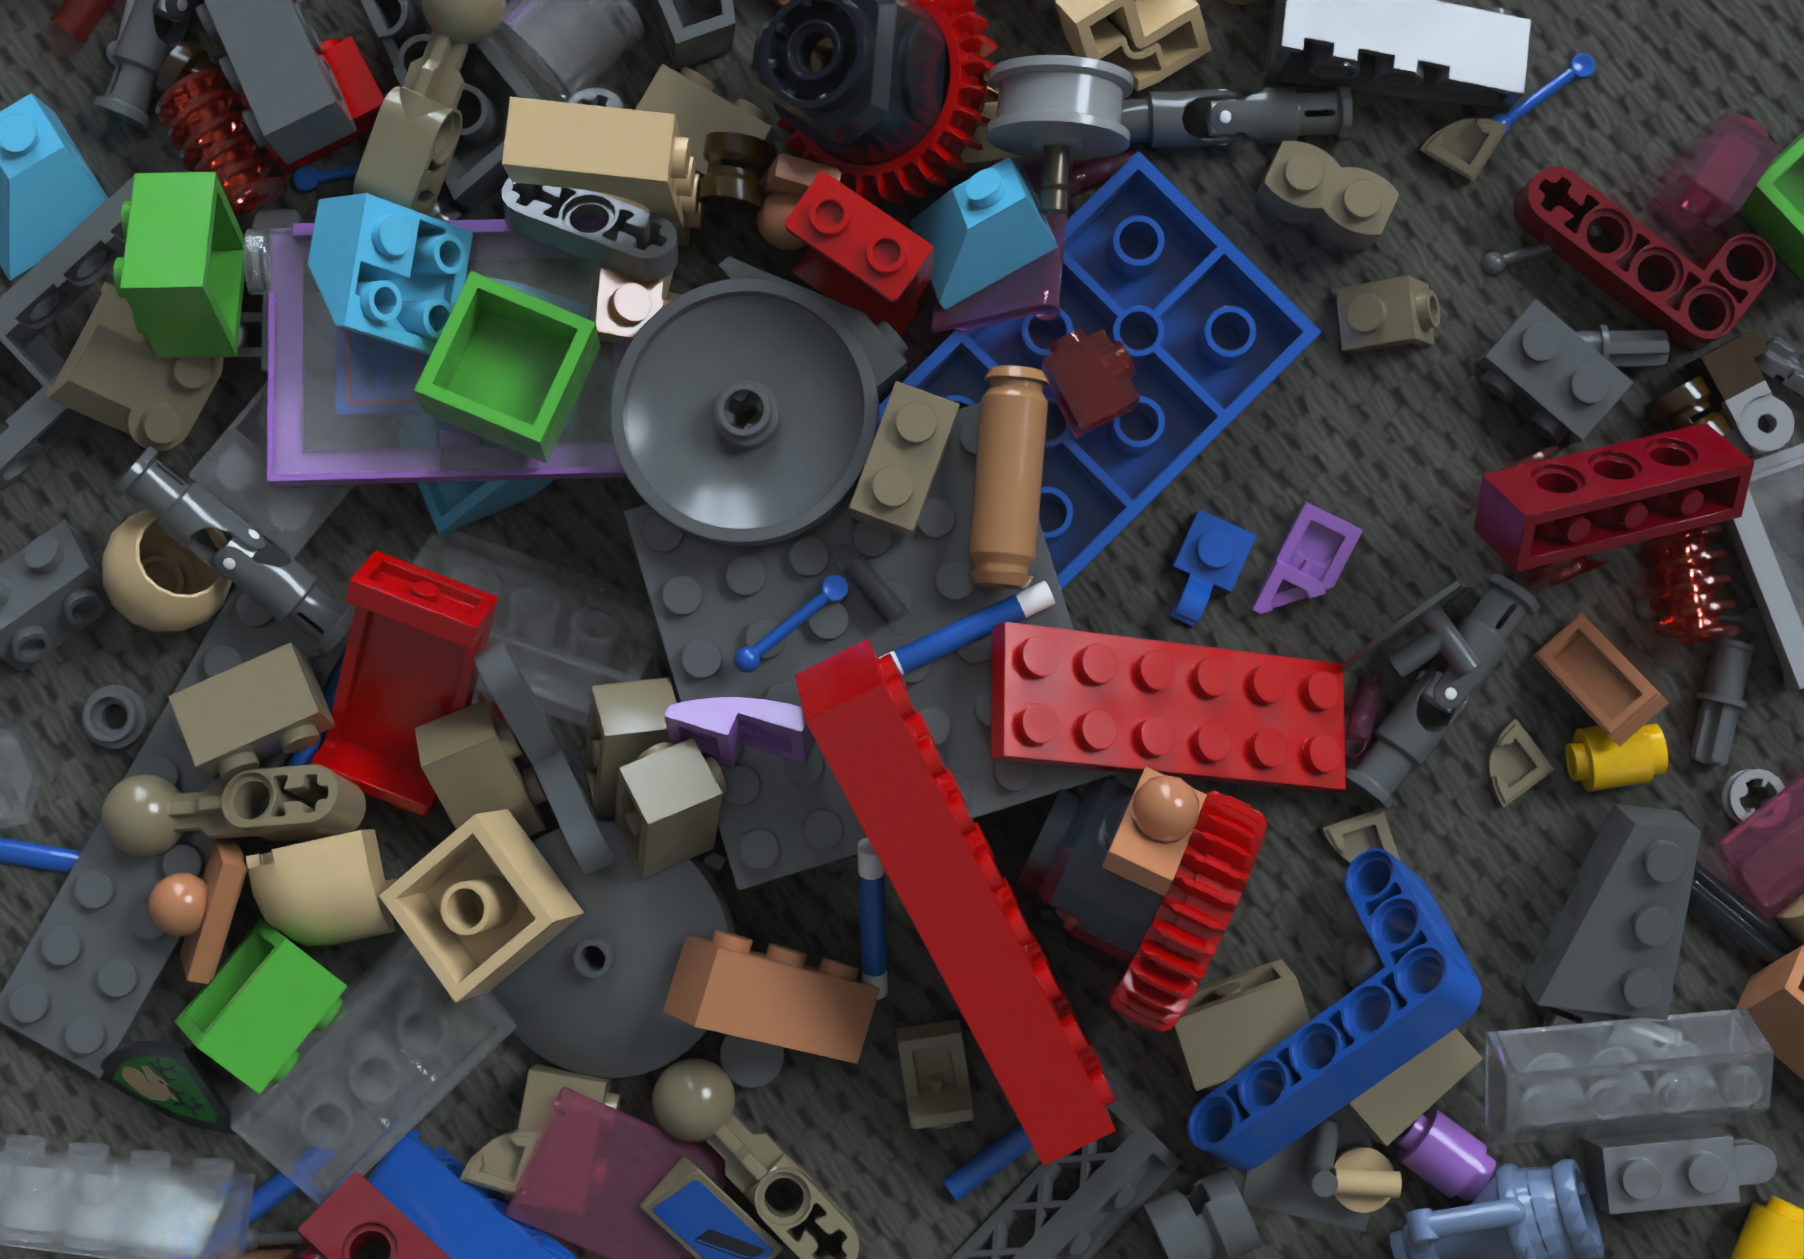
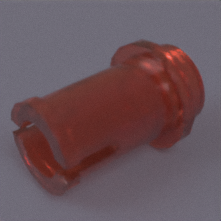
M65 0L50 19L74 38L86 44L89 40L88 37L115 0Z

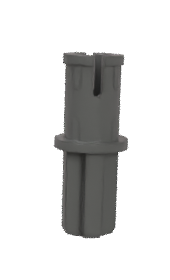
M1598 324L1595 331H1575L1617 368L1662 367L1667 364L1669 358L1670 342L1667 332L1662 329L1608 330L1606 324Z
M1713 638V648L1703 692H1696L1695 700L1701 701L1689 755L1697 763L1713 767H1724L1728 763L1739 710H1747L1748 703L1742 700L1752 656L1755 653L1756 647L1741 641Z

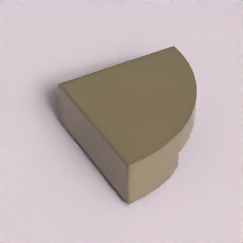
M1485 117L1461 118L1451 121L1433 132L1424 141L1419 150L1474 182L1508 129V125Z
M1516 718L1511 719L1499 731L1492 743L1487 760L1489 787L1500 808L1507 806L1554 771V768Z
M1383 808L1320 827L1321 833L1330 848L1350 863L1360 853L1375 848L1388 851L1400 861Z
M517 1129L496 1136L472 1156L460 1180L524 1199L528 1193L546 1131Z

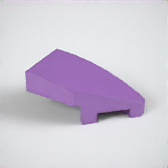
M1304 500L1253 603L1252 610L1263 614L1272 611L1273 608L1291 602L1326 594V589L1334 587L1363 532L1362 529Z

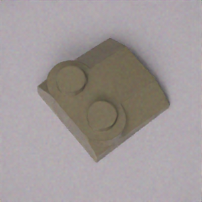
M104 282L100 289L102 295L53 387L49 386L45 394L48 399L130 434L136 443L146 449L151 446L156 451L169 450L179 445L190 433L222 373L224 357L157 358L146 335L137 331L133 311L127 300L117 295L114 285Z

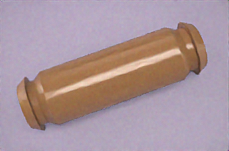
M1011 365L994 366L983 379V381L989 383V389L981 398L969 555L975 566L974 570L967 572L972 583L977 586L1000 589H1026L1034 576L1028 575V568L1036 559L1048 412V401L1042 390L1043 387H1047L1050 384L1044 372L1036 368Z

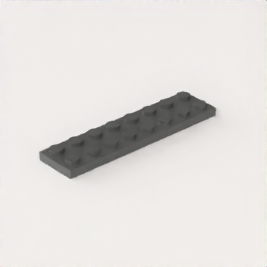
M235 584L173 694L290 642L308 657L323 693L346 649L350 629L328 654L323 656L316 650V641L289 620L285 619L279 622L241 592ZM170 700L124 778L140 774L156 775L174 784L181 793L202 792L211 781H223L221 778L215 780L195 767ZM279 751L259 760L260 766L258 769L282 767L289 754ZM100 819L0 994V1022L99 1078L104 1077V1070L101 1068L103 1060L119 1045L125 1044L184 940V937H173L163 933L154 925L148 913L149 895L158 881L172 873H190L202 879L214 839L209 838L203 830L183 832L178 842L169 850L156 856L135 857L123 853L113 846L104 833ZM233 837L227 839L237 840L239 844L242 837Z

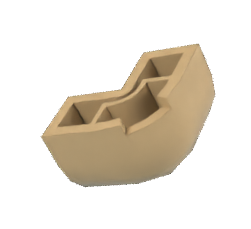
M1053 0L1064 35L1074 54L1079 57L1106 61L1126 69L1134 78L1133 88L1137 92L1159 83L1211 51L1200 6L1195 0Z
M375 829L353 831L271 849L272 852L245 856L252 893L264 919L287 939L305 946H331L395 932L392 914L379 895L396 882L397 879L385 880Z

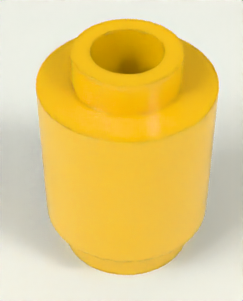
M1656 723L1642 726L1620 747L1600 726L1580 728L1575 731L1573 743L1566 744L1565 761L1570 778L1573 781H1581L1587 792L1651 782L1654 775L1666 773L1668 768V750L1663 732Z
M1772 1195L1767 1206L1753 1202L1730 1259H1804V1209Z

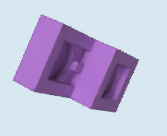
M742 697L706 698L670 704L664 715L669 739L673 745L693 737L704 758L712 756L717 762L734 767L743 745L806 764L816 742L805 722L802 707L789 703Z

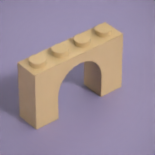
M510 97L502 165L512 182L595 191L660 215L669 220L676 228L678 245L689 246L691 228L702 229L705 206L697 201L700 174H695L696 160L694 156H690V138L681 136L675 114Z

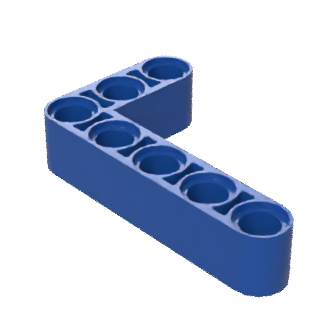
M1375 848L1360 853L1351 862L1345 876L1347 893L1385 968L1202 1098L1194 1106L1189 1116L1187 1130L1189 1139L1194 1146L1238 1171H1250L1266 1162L1463 1024L1476 1012L1481 1002L1482 989L1479 979L1428 885L1420 876L1388 851Z
M408 1127L400 1128L367 1179L451 1259H579L513 1204L506 1201L497 1191L460 1180L466 1166L441 1146L435 1151L419 1141L418 1137L421 1133Z

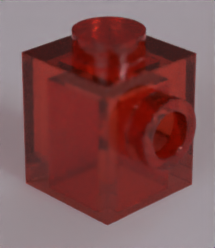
M1083 328L1064 335L1048 346L1052 355L1044 358L1040 370L1044 372L1050 384L1049 388L1076 439L1134 410L1140 398L1130 379L1135 377L1137 373L1127 349L1120 340L1111 344L1104 329L1087 337Z

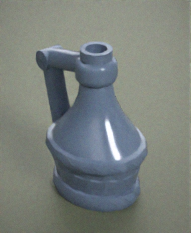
M1562 1159L1554 1163L1552 1167L1518 1168L1515 1164L1505 1163L1498 1168L1496 1175L1484 1186L1470 1205L1432 1211L1429 1208L1410 1211L1405 1214L1407 1223L1403 1226V1229L1390 1232L1394 1259H1602L1604 1256L1603 1241L1595 1208L1583 1174L1574 1159Z

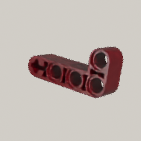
M1552 166L1541 170L1518 192L1514 200V215L1519 225L1539 242H1543L1551 247L1552 252L1653 329L1666 331L1669 341L1682 349L1696 350L1726 335L1733 329L1775 271L1776 257L1773 248L1765 239L1755 234L1747 233L1733 236L1711 251L1699 266H1696L1593 186L1564 167ZM1547 191L1557 198L1553 203L1551 211L1544 209L1541 205L1545 198L1544 194ZM1576 211L1579 212L1583 217L1568 229L1565 224L1574 217L1573 214ZM1599 225L1605 229L1610 244L1608 253H1600L1591 247L1587 239V229L1589 226ZM1727 256H1734L1744 264L1747 271L1745 281H1740L1729 273L1726 265ZM1639 266H1646L1656 273L1659 279L1658 292H1651L1642 286L1637 276ZM1690 304L1702 307L1709 318V328L1707 331L1695 327L1688 315Z

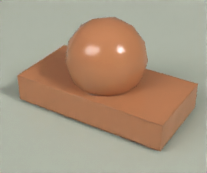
M785 153L778 155L758 181L763 188L761 209L757 211V225L768 244L779 250H796L807 245L786 230L785 221L821 170L840 182L842 172L838 171L839 169Z
M1582 613L1575 617L1533 655L1619 747L1669 704L1663 695Z
M1145 767L1101 867L1165 897L1173 882L1192 831L1198 822L1199 813L1207 794L1192 788L1180 777L1163 775Z
M227 838L214 839L202 879L190 873H172L158 881L149 895L148 913L154 925L161 932L170 936L184 937L180 956L186 981L210 984V980L214 979L248 869L241 846L237 840Z

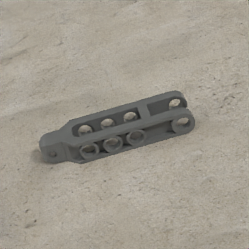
M233 148L217 149L185 171L216 172L241 231L245 230L254 221L258 210L266 209L270 204L273 192L270 178L264 169L244 151ZM134 176L0 297V369L16 357L43 386L5 421L9 427L0 434V488L16 482L86 417L47 398L45 393L49 386L53 387L65 361L45 341L40 333L114 266L117 257H124L126 238L122 230L121 209L123 202L132 198Z

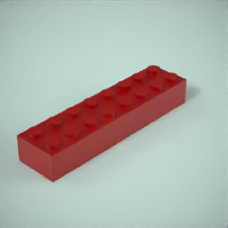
M867 638L796 673L795 679L806 724L1043 1166L1115 1132L1116 1130L1106 1106L1117 1100L1103 1072L1104 1068L1088 1035L1083 1034L1076 1020L1077 1015L1060 982H1056L1049 968L1048 958L1035 932L1029 930L1021 914L1023 913L1011 885L1006 877L1002 878L994 861V854L978 822H973L965 805L964 795L949 767L945 768L936 749L938 747L922 713L920 710L916 712L907 693V685L892 655L889 653L878 658Z

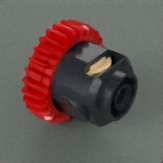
M790 0L772 19L761 25L753 52L752 72L754 87L758 92L773 101L775 110L780 117L776 124L781 129L793 134L785 144V147L790 152L800 155L802 159L839 169L838 171L842 172L840 182L873 205L880 206L883 201L894 205H904L906 194L917 199L927 198V181L941 188L948 187L944 170L948 166L960 171H966L967 166L960 156L966 147L978 151L983 150V145L977 140L974 133L978 126L986 127L992 120L983 113L985 103L998 101V93L987 88L990 70L995 65L985 59L999 48L993 40L982 36L990 24L985 18L974 12L976 5L972 0Z
M1109 777L1089 782L1082 798L1061 789L1013 891L1033 900L1030 909L1035 922L1065 936V947L1118 972L1109 999L1113 1010L1146 1028H1152L1159 1032L1168 1031L1178 1022L1181 1013L1185 1012L1190 998L1194 996L1201 978L1204 977L1221 938L1227 930L1233 912L1237 908L1240 896L1247 885L1246 882L1249 874L1255 865V858L1262 846L1261 842L1266 833L1265 829L1267 826L1263 813L1251 808V805L1232 796L1223 795L1215 790L1206 793L1207 796L1199 813L1198 822L1192 831L1173 882L1164 897L1101 867L1135 789Z

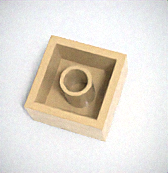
M508 809L474 814L379 895L455 1003L490 992L584 914L583 910Z

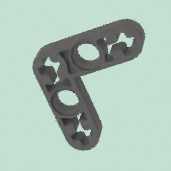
M586 88L576 92L566 102L623 108V103L618 95L603 88ZM510 177L503 185L501 192L505 222L510 229L520 235L644 281L659 280L666 277L677 266L679 261L677 231L669 220L660 215L595 191L515 183L511 181ZM584 218H598L607 223L602 230L594 233H584L573 228L574 224Z
M501 640L473 654L474 661L485 684L533 765L564 837L584 874L589 876L616 862L615 855L562 743L505 642Z

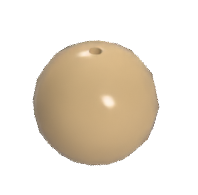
M144 510L129 516L112 532L103 554V587L113 607L130 623L152 632L176 633L207 622L224 605L232 581L219 575L158 528L159 519L149 511ZM206 528L212 542L219 550L228 543L221 530Z

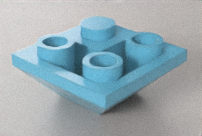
M368 193L319 199L308 266L337 327L431 356L465 284L473 232Z

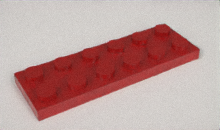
M1003 622L993 626L991 760L1142 774L1145 767H1148L1163 775L1184 779L1326 793L1346 790L1343 671L1340 668L1342 664Z

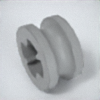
M1748 769L1738 771L1728 778L1723 786L1721 799L1727 815L1738 824L1764 826L1770 825L1780 818L1786 808L1787 794L1785 786L1779 777L1770 771ZM1752 779L1754 780L1753 787H1765L1768 793V798L1760 802L1762 812L1757 816H1754L1755 808H1743L1740 803V798L1748 794L1746 783Z

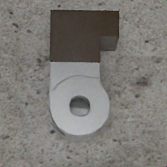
M1757 328L1726 342L1684 365L1692 380L1700 375L1704 377L1711 390L1709 397L1711 406L1714 411L1725 415L1733 430L1723 437L1746 456H1757L1783 447L1789 442L1794 432L1795 423L1792 411L1786 403L1773 397L1771 394V390L1754 360L1757 356L1769 351Z

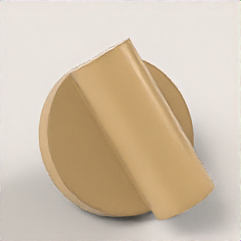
M1356 1146L1343 1151L1335 1159L1332 1173L1338 1180V1189L1334 1196L1349 1210L1359 1213L1373 1212L1383 1207L1390 1198L1400 1197L1402 1188L1400 1171H1394L1390 1161L1379 1151L1366 1146Z

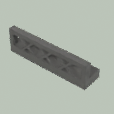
M1115 1096L1117 1101L1106 1106L1110 1118L1113 1120L1117 1116L1132 1133L1114 1152L1097 1154L1098 1140L1045 1166L1041 1163L951 1259H1091L1180 1166L1182 1161ZM1081 1169L1079 1189L1068 1200L1052 1201L1053 1182L1064 1170ZM1036 1216L1034 1236L1025 1246L1007 1248L1009 1228L1020 1217Z

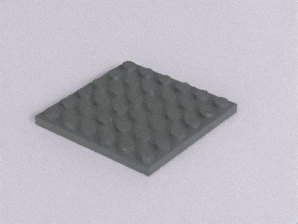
M981 403L959 409L956 422L912 540L851 518L849 506L855 490L832 515L817 526L783 541L756 546H731L700 539L669 523L649 504L623 511L680 701L742 697L765 699L802 707L795 679L796 673L867 638L877 656H883L1025 590L977 586L972 583L967 572L974 570L975 566L969 555ZM1039 521L1036 559L1028 568V575L1034 576L1027 588L1045 580L1052 592L1056 605L1017 623L1074 630ZM849 543L857 547L861 555L866 557L872 567L907 607L906 610L913 614L916 625L910 634L898 635L892 631L888 623L882 619V616L843 572L845 568L840 567L835 560V551L840 545ZM850 545L840 547L836 553L837 561L843 567H847L860 556L858 550ZM839 575L846 579L848 593L844 600L835 603L828 602L761 656L756 670L745 673L736 668L734 655L738 649L754 646L822 591L823 581L827 577ZM904 611L890 626L897 633L906 634L913 629L914 619L910 613ZM992 634L902 676L908 688L907 693L916 712L920 710L938 746L936 749L945 768H950L964 795L965 805L971 818L1118 773L991 760ZM815 742L806 764L743 745L734 767L717 762L722 770L727 786V792L722 796L718 826L738 891L858 854V842L867 836L817 742Z

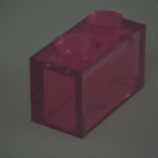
M1726 111L1685 146L1646 205L1699 239L1740 210L1782 147L1767 138V131L1755 120L1741 115L1734 116Z

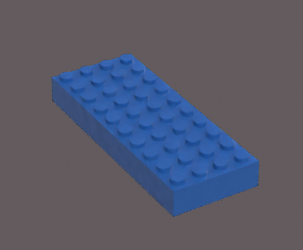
M1139 151L1053 234L1058 248L1016 270L902 382L959 403V409L981 403L982 396L989 389V383L983 381V379L994 366H1024L1036 368L1044 372L1050 385L1043 387L1042 390L1048 401L1039 521L1061 591L1321 333ZM890 395L879 405V425Z

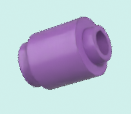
M1431 1108L1423 1113L1394 1140L1399 1145L1397 1160L1448 1198L1458 1196L1464 1202L1471 1201L1488 1183L1495 1170L1496 1161L1486 1154L1487 1146L1436 1108Z

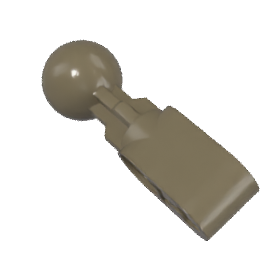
M421 0L424 17L433 30L423 57L410 63L403 86L394 87L381 104L356 173L353 195L368 193L430 216L462 130V114L456 109L465 86L460 73L470 44L484 41L499 28L504 19L506 0Z
M316 764L245 770L235 775L229 781H211L202 792L181 793L174 784L162 777L140 774L122 780L111 789L102 806L101 822L106 837L118 850L135 857H151L169 850L178 842L183 832L203 830L211 839L258 836L270 842L321 839L354 831L363 820L366 811V800L362 790L356 784L328 768ZM270 795L267 809L258 817L261 803ZM304 800L313 805L316 804L315 809L306 805Z
M687 1058L673 1063L663 1071L653 1089L652 1107L657 1122L666 1133L685 1142L706 1141L725 1161L724 1175L756 1207L761 1219L800 1259H857L859 1239L855 1224L850 1216L767 1133H752L733 1113L735 1108L734 1087L730 1078L720 1066L702 1058ZM789 1178L797 1182L802 1188V1196L799 1202L788 1209H778L769 1204L765 1197V1191L774 1180ZM815 1203L821 1206L813 1211L815 1222L828 1234L834 1233L837 1229L841 1230L839 1238L842 1249L837 1253L828 1247L820 1253L816 1251L818 1247L817 1236L814 1230L804 1221ZM801 1224L798 1231H794L792 1229L793 1227Z

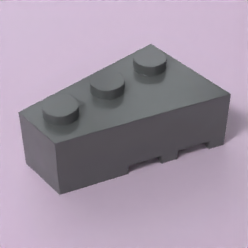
M1614 804L1576 874L1579 880L1562 912L1556 911L1548 926L1551 931L1535 962L1528 964L1521 980L1536 1005L1659 1020L1668 1019L1701 831L1682 813L1674 810Z

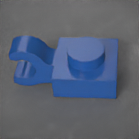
M1198 509L1171 566V570L1187 576V579L1170 617L1190 627H1194V624L1199 622L1204 612L1212 588L1229 595L1234 588L1257 535Z

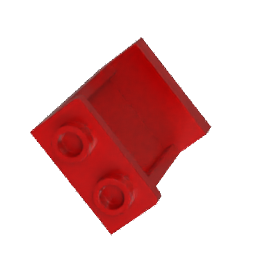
M821 170L785 221L786 230L809 246L792 270L791 275L814 292L864 312L875 326L882 320H885L902 337L930 297L934 246Z
M375 550L349 582L345 602L355 605V610L331 711V716L336 726L327 730L325 741L312 757L310 765L324 766L356 784L364 794L391 803V805L400 810L412 811L428 816L438 803L439 798L421 768L415 728L471 706L479 676V670L474 661L473 654L485 649L487 646L499 597Z

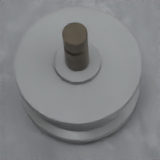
M1069 55L1017 57L1002 61L991 68L989 85L998 93L997 118L991 120L986 126V140L1000 150L1021 156L1043 159L1042 187L1044 190L1041 191V213L1047 215L1066 214L1067 192L1065 189L1068 187L1069 160L1105 158L1117 155L1128 149L1130 145V132L1125 126L1121 125L1122 100L1133 92L1134 78L1126 69L1102 60Z

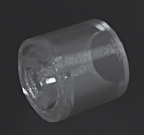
M510 0L506 4L504 19L497 30L516 55L557 95L568 101L576 92L590 88L643 36L645 27L638 15L639 9L634 0Z

